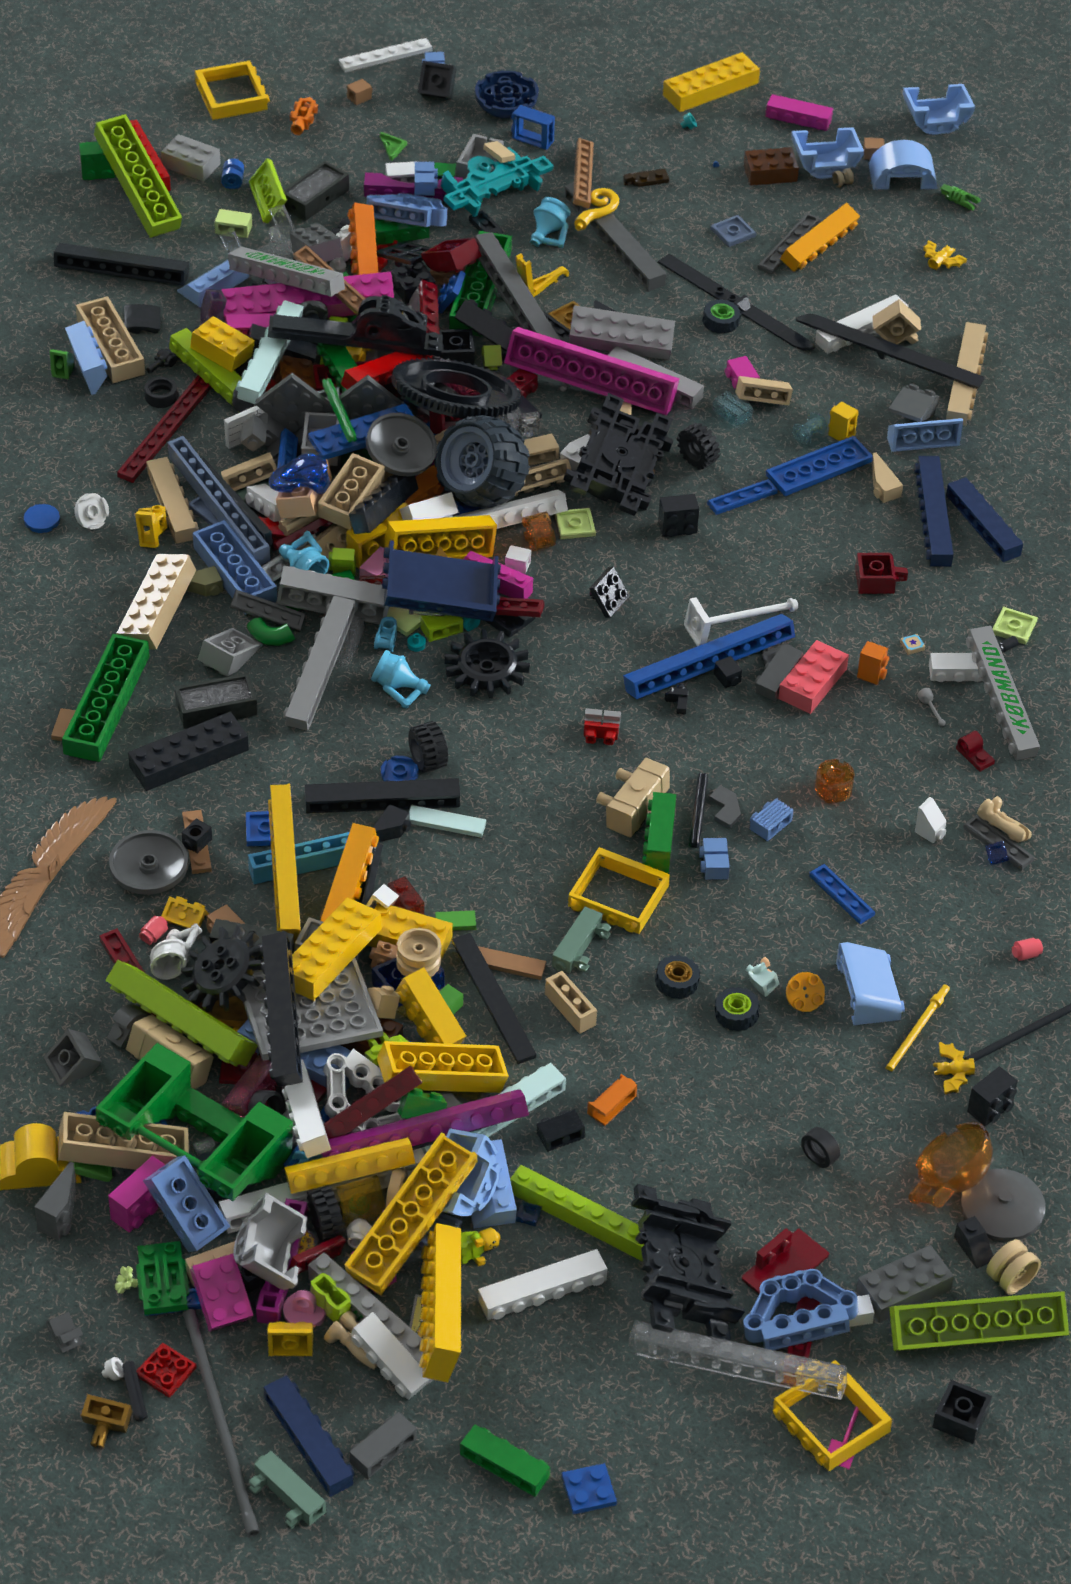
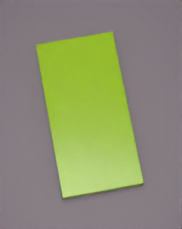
M267 158L248 181L264 223H269L287 201L273 162Z

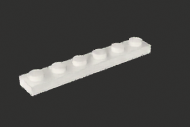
M424 38L339 59V64L344 72L430 52L432 51V46Z

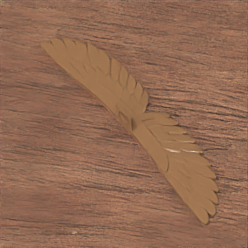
M101 797L98 800L94 798L87 804L84 801L78 808L74 806L68 814L64 813L59 824L56 821L51 829H48L46 832V838L44 836L41 838V846L37 844L36 852H32V859L37 868L19 871L17 876L11 880V883L5 887V891L0 894V957L6 956L14 942L18 939L48 885L74 851L104 820L117 802L116 798L107 800V797Z

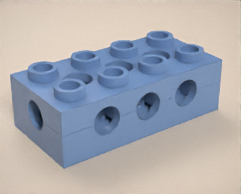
M183 1155L171 1160L144 1179L143 1182L187 1251L193 1252L198 1251L230 1228V1225L205 1186L199 1181L200 1178L186 1156ZM174 1182L177 1184V1189H176V1190H175L174 1185H173ZM185 1200L188 1201V1208L185 1206ZM197 1218H198L199 1221H200L199 1226L197 1225V1222H196V1219H197Z

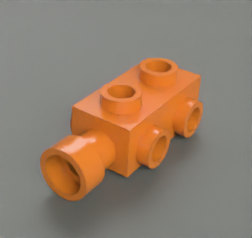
M306 97L305 99L300 98L299 102L295 101L294 111H291L290 120L292 121L291 132L293 134L301 135L304 129L308 130L310 124H313L314 114L318 112L316 100Z

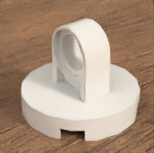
M96 493L84 494L76 502L74 509L75 518L84 528L98 529L105 524L106 516L109 515V506L106 500Z

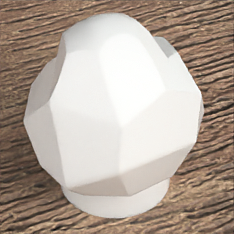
M362 1218L355 1219L346 1228L348 1244L352 1248L356 1249L372 1228L366 1220Z

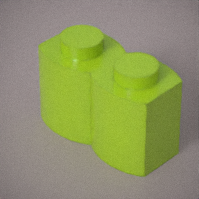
M333 547V552H329L330 570L333 571V574L351 570L353 576H355V549Z
M321 1273L311 1281L310 1293L315 1296L316 1305L323 1308L326 1315L332 1321L339 1322L340 1317L345 1312L350 1311L351 1299L343 1289L336 1287L335 1281L325 1273Z

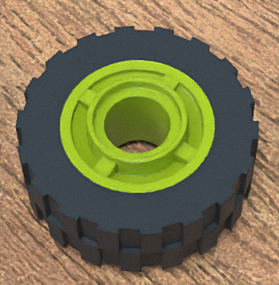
M731 987L730 989L723 990L715 1000V1017L718 1023L732 1031L746 1030L754 1026V1023L759 1018L758 997L746 988Z

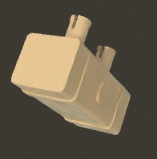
M644 758L633 773L619 768L616 773V779L625 782V784L614 797L600 792L596 799L597 804L606 806L607 828L627 837H632L638 831L641 824L647 818L648 812H651L648 811L649 799L653 800V792L666 793L670 788L669 767L648 758Z
M152 1014L134 1022L126 1050L133 1054L135 1058L141 1060L156 1043H159L191 1062V1088L196 1089L206 1083L214 1058L212 1056L213 1053L199 1047L183 1036L182 1033L174 1030Z

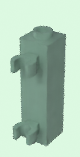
M588 907L583 908L553 953L552 967L559 972L563 971L569 974L574 967H577L582 972L588 970L590 959L582 956V954L596 934L605 940L611 935L609 932L611 926L606 923L602 924V913Z
M272 1451L260 1456L254 1464L255 1476L249 1480V1484H251L249 1489L254 1494H257L266 1485L292 1510L285 1515L288 1519L285 1523L291 1529L301 1519L310 1526L326 1513V1501Z

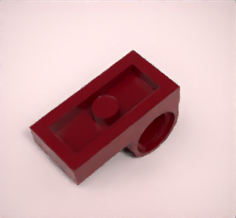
M973 731L958 739L956 749L979 772L994 765L995 759L983 749V739L977 731Z

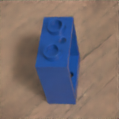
M522 105L513 111L511 117L513 119L511 128L512 138L547 150L554 142L555 116ZM523 120L542 125V134L523 129Z

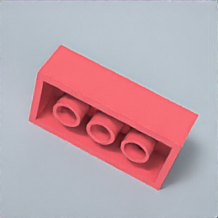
M816 640L781 682L778 699L811 714L847 670L849 655Z

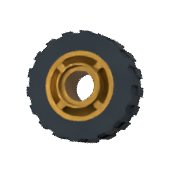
M671 955L665 957L657 965L655 985L665 996L678 999L687 998L689 995H693L698 988L700 980L699 966L686 956Z

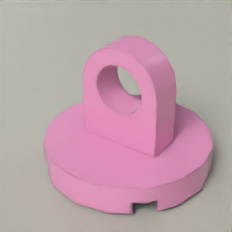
M299 1290L287 1298L283 1307V1316L287 1323L303 1321L313 1323V1327H318L326 1317L325 1310L316 1305V1298L310 1291Z

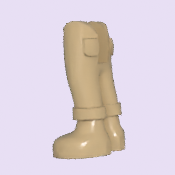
M996 796L993 800L988 798L980 805L977 815L981 819L988 821L991 826H995L1005 832L1012 841L1019 843L1031 838V831L1027 827L1000 811L1002 806V799Z
M352 1311L345 1312L340 1317L339 1322L335 1321L330 1326L324 1336V1340L330 1344L340 1340L360 1362L375 1369L377 1365L367 1359L366 1352L353 1343L350 1336L351 1333L346 1331L350 1330L352 1332L353 1328L359 1324V1322H356V1315Z

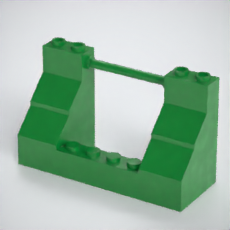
M156 1043L96 1107V1121L101 1126L108 1127L118 1136L125 1137L128 1140H131L135 1134H140L177 1157L185 1155L190 1164L198 1169L199 1181L206 1188H211L221 1197L228 1198L231 1201H234L247 1185L275 1178L285 1167L284 1163L292 1153V1120L260 1102L244 1118L191 1088V1062L159 1043ZM177 1116L182 1122L189 1123L198 1131L206 1133L215 1141L221 1142V1144L206 1161L202 1162L143 1126L149 1123H158L160 1120L173 1119Z

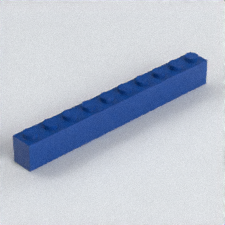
M779 614L625 674L623 678L626 692L639 699L713 670L715 662L731 656L735 661L794 638L793 620L783 614Z

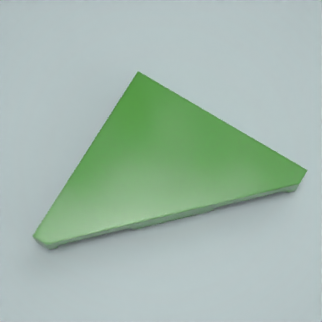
M380 132V138L390 160L393 161L407 145V141Z

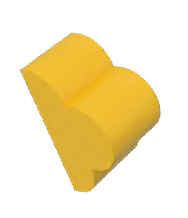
M40 1123L22 1126L15 1132L14 1141L5 1142L0 1145V1190L51 1186L70 1161L58 1160L59 1137H56V1132L52 1127ZM75 1174L76 1183H81V1175Z

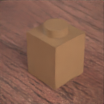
M363 79L347 85V98L355 105L372 99V87Z
M864 138V160H870L872 155L884 145V138Z

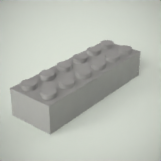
M574 305L568 343L604 351H612L618 346L638 356L669 360L672 351L675 321Z
M283 566L276 604L326 614L327 604L332 601L333 596L355 600L356 612L353 617L354 620L380 625L384 617H387L389 606H384L385 589H382V585L371 584L366 581H356L347 577H337L331 574L317 573L312 570L297 569L293 566Z

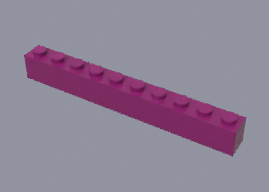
M521 1089L328 1139L331 1150L321 1153L322 1158L407 1137L412 1146L436 1140L441 1132L446 1137L449 1129L468 1132L529 1116L525 1095Z

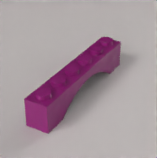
M365 173L364 197L368 195H415V183L397 181L382 173ZM454 177V179L459 183L463 180V177ZM442 179L438 180V189H434V195L417 196L444 201V196L447 193L440 186Z
M286 1198L285 1204L308 1218L307 1202ZM298 1238L291 1243L287 1271L292 1257L298 1254L302 1238ZM267 1281L265 1282L256 1307L257 1322L269 1324L280 1321L288 1289L282 1290Z

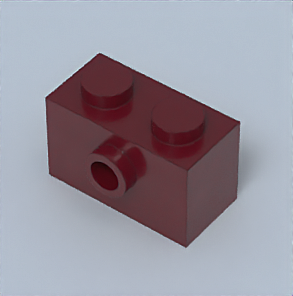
M521 368L507 378L514 385H517L521 395L525 398L538 388V375Z

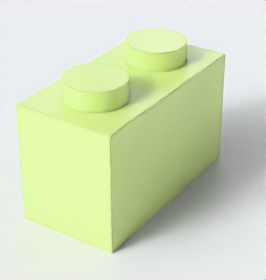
M219 209L215 220V233L248 238L252 228V214Z

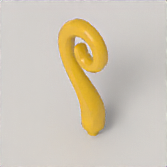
M607 188L593 190L591 192V203L601 208L582 212L574 222L575 229L577 231L584 230L592 220L615 211L619 205L618 195L613 190ZM598 196H605L602 199H597Z

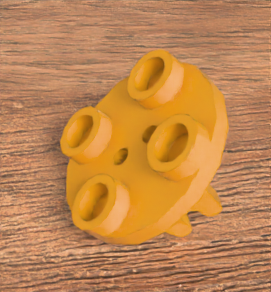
M800 972L788 981L786 998L794 1009L801 1012H811L824 1003L825 987L818 975L810 972Z

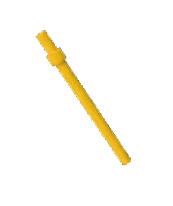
M943 985L939 992L930 999L929 1006L887 1064V1070L892 1072L936 1008H939L944 1002V997L950 990L949 986Z

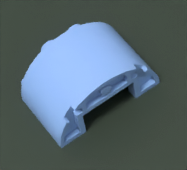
M964 84L948 85L946 98L917 100L919 87L903 88L904 100L916 125L927 134L950 133L959 129L958 126L963 122L966 123L975 109V105Z
M854 127L838 128L836 141L806 143L807 130L792 131L791 134L793 144L805 171L819 179L832 178L834 171H843V169L855 167L860 162L864 153Z
M912 140L892 141L880 147L869 161L873 189H889L890 177H921V189H937L931 154L920 143Z
M449 1129L446 1137L468 1151L477 1153L478 1162L459 1189L454 1192L453 1197L442 1212L459 1216H470L476 1210L480 1211L494 1194L499 1177V1164L496 1163L495 1158L497 1151L492 1141L486 1135Z

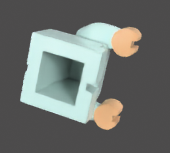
M763 957L761 964H757L755 967L752 965L747 966L746 972H748L754 987L766 997L779 985V980L774 971L766 969L770 966L769 959Z

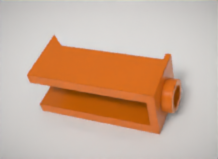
M621 1074L620 1080L617 1079L594 1102H588L587 1114L604 1126L607 1125L636 1097L637 1084L632 1079Z

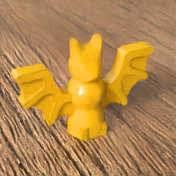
M928 240L927 245L923 247V251L926 252L925 258H930L928 260L929 267L935 270L942 264L946 265L949 269L951 266L960 267L961 264L967 262V258L960 255L948 258L955 251L954 248H950L948 245L942 248L941 251L936 252L937 245Z
M940 1042V1056L947 1057L952 1062L933 1063V1066L937 1067L934 1075H954L953 1078L944 1081V1093H958L959 1087L968 1083L965 1075H975L974 1058L964 1060V1051L957 1050L953 1043L947 1045Z

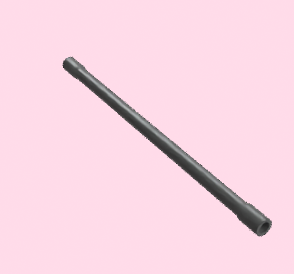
M189 1309L183 1313L184 1321L190 1334L242 1513L247 1537L257 1536L260 1534V1530L251 1507L207 1357L195 1310Z

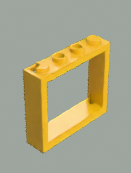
M250 61L195 70V83L212 120L268 110L269 96L265 94V87L261 85L260 76H257L256 68L252 66ZM244 75L249 76L258 97L216 104L207 82Z
M599 847L569 893L568 907L577 912L582 911L584 907H588L602 913V920L607 921L608 924L617 925L625 928L628 932L640 934L669 887L670 874ZM600 866L657 888L639 918L582 897L583 892Z
M836 1360L774 1398L773 1413L775 1417L787 1425L788 1431L801 1441L804 1449L809 1450L815 1456L818 1464L824 1466L828 1471L891 1432L892 1419ZM833 1381L874 1426L830 1454L790 1411L789 1407L828 1382Z

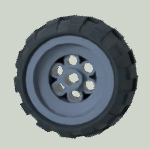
M483 415L467 417L449 427L444 432L442 440L438 442L437 454L434 459V467L437 468L436 476L447 493L452 492L453 498L458 502L479 508L495 507L513 499L515 493L523 488L526 475L529 474L530 468L528 465L529 450L524 445L525 440L507 422Z

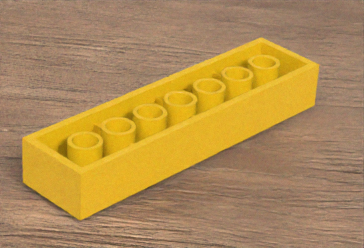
M436 1223L434 1230L429 1232L428 1244L423 1246L421 1258L424 1259L421 1267V1274H424L421 1281V1289H424L420 1301V1304L423 1305L420 1320H423L420 1329V1336H423L420 1344V1351L423 1352L420 1359V1368H423V1378L448 1383L461 1353V1228Z

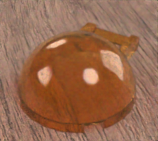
M967 1122L956 1125L957 1131L949 1135L944 1131L924 1148L915 1165L921 1181L909 1194V1201L911 1203H928L934 1207L941 1208L954 1193L967 1191L981 1182L990 1168L993 1153L990 1136L982 1124ZM931 1189L937 1191L933 1196L927 1195Z

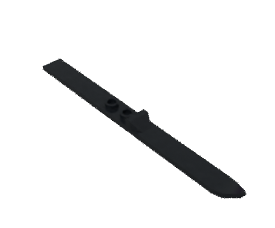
M671 254L658 261L664 267L714 298L735 303L743 316L793 347L802 351L816 348L815 344L750 304L748 296H737Z
M816 314L801 315L795 319L796 322L876 351L879 358L883 360L886 356L975 389H979L985 380V377Z

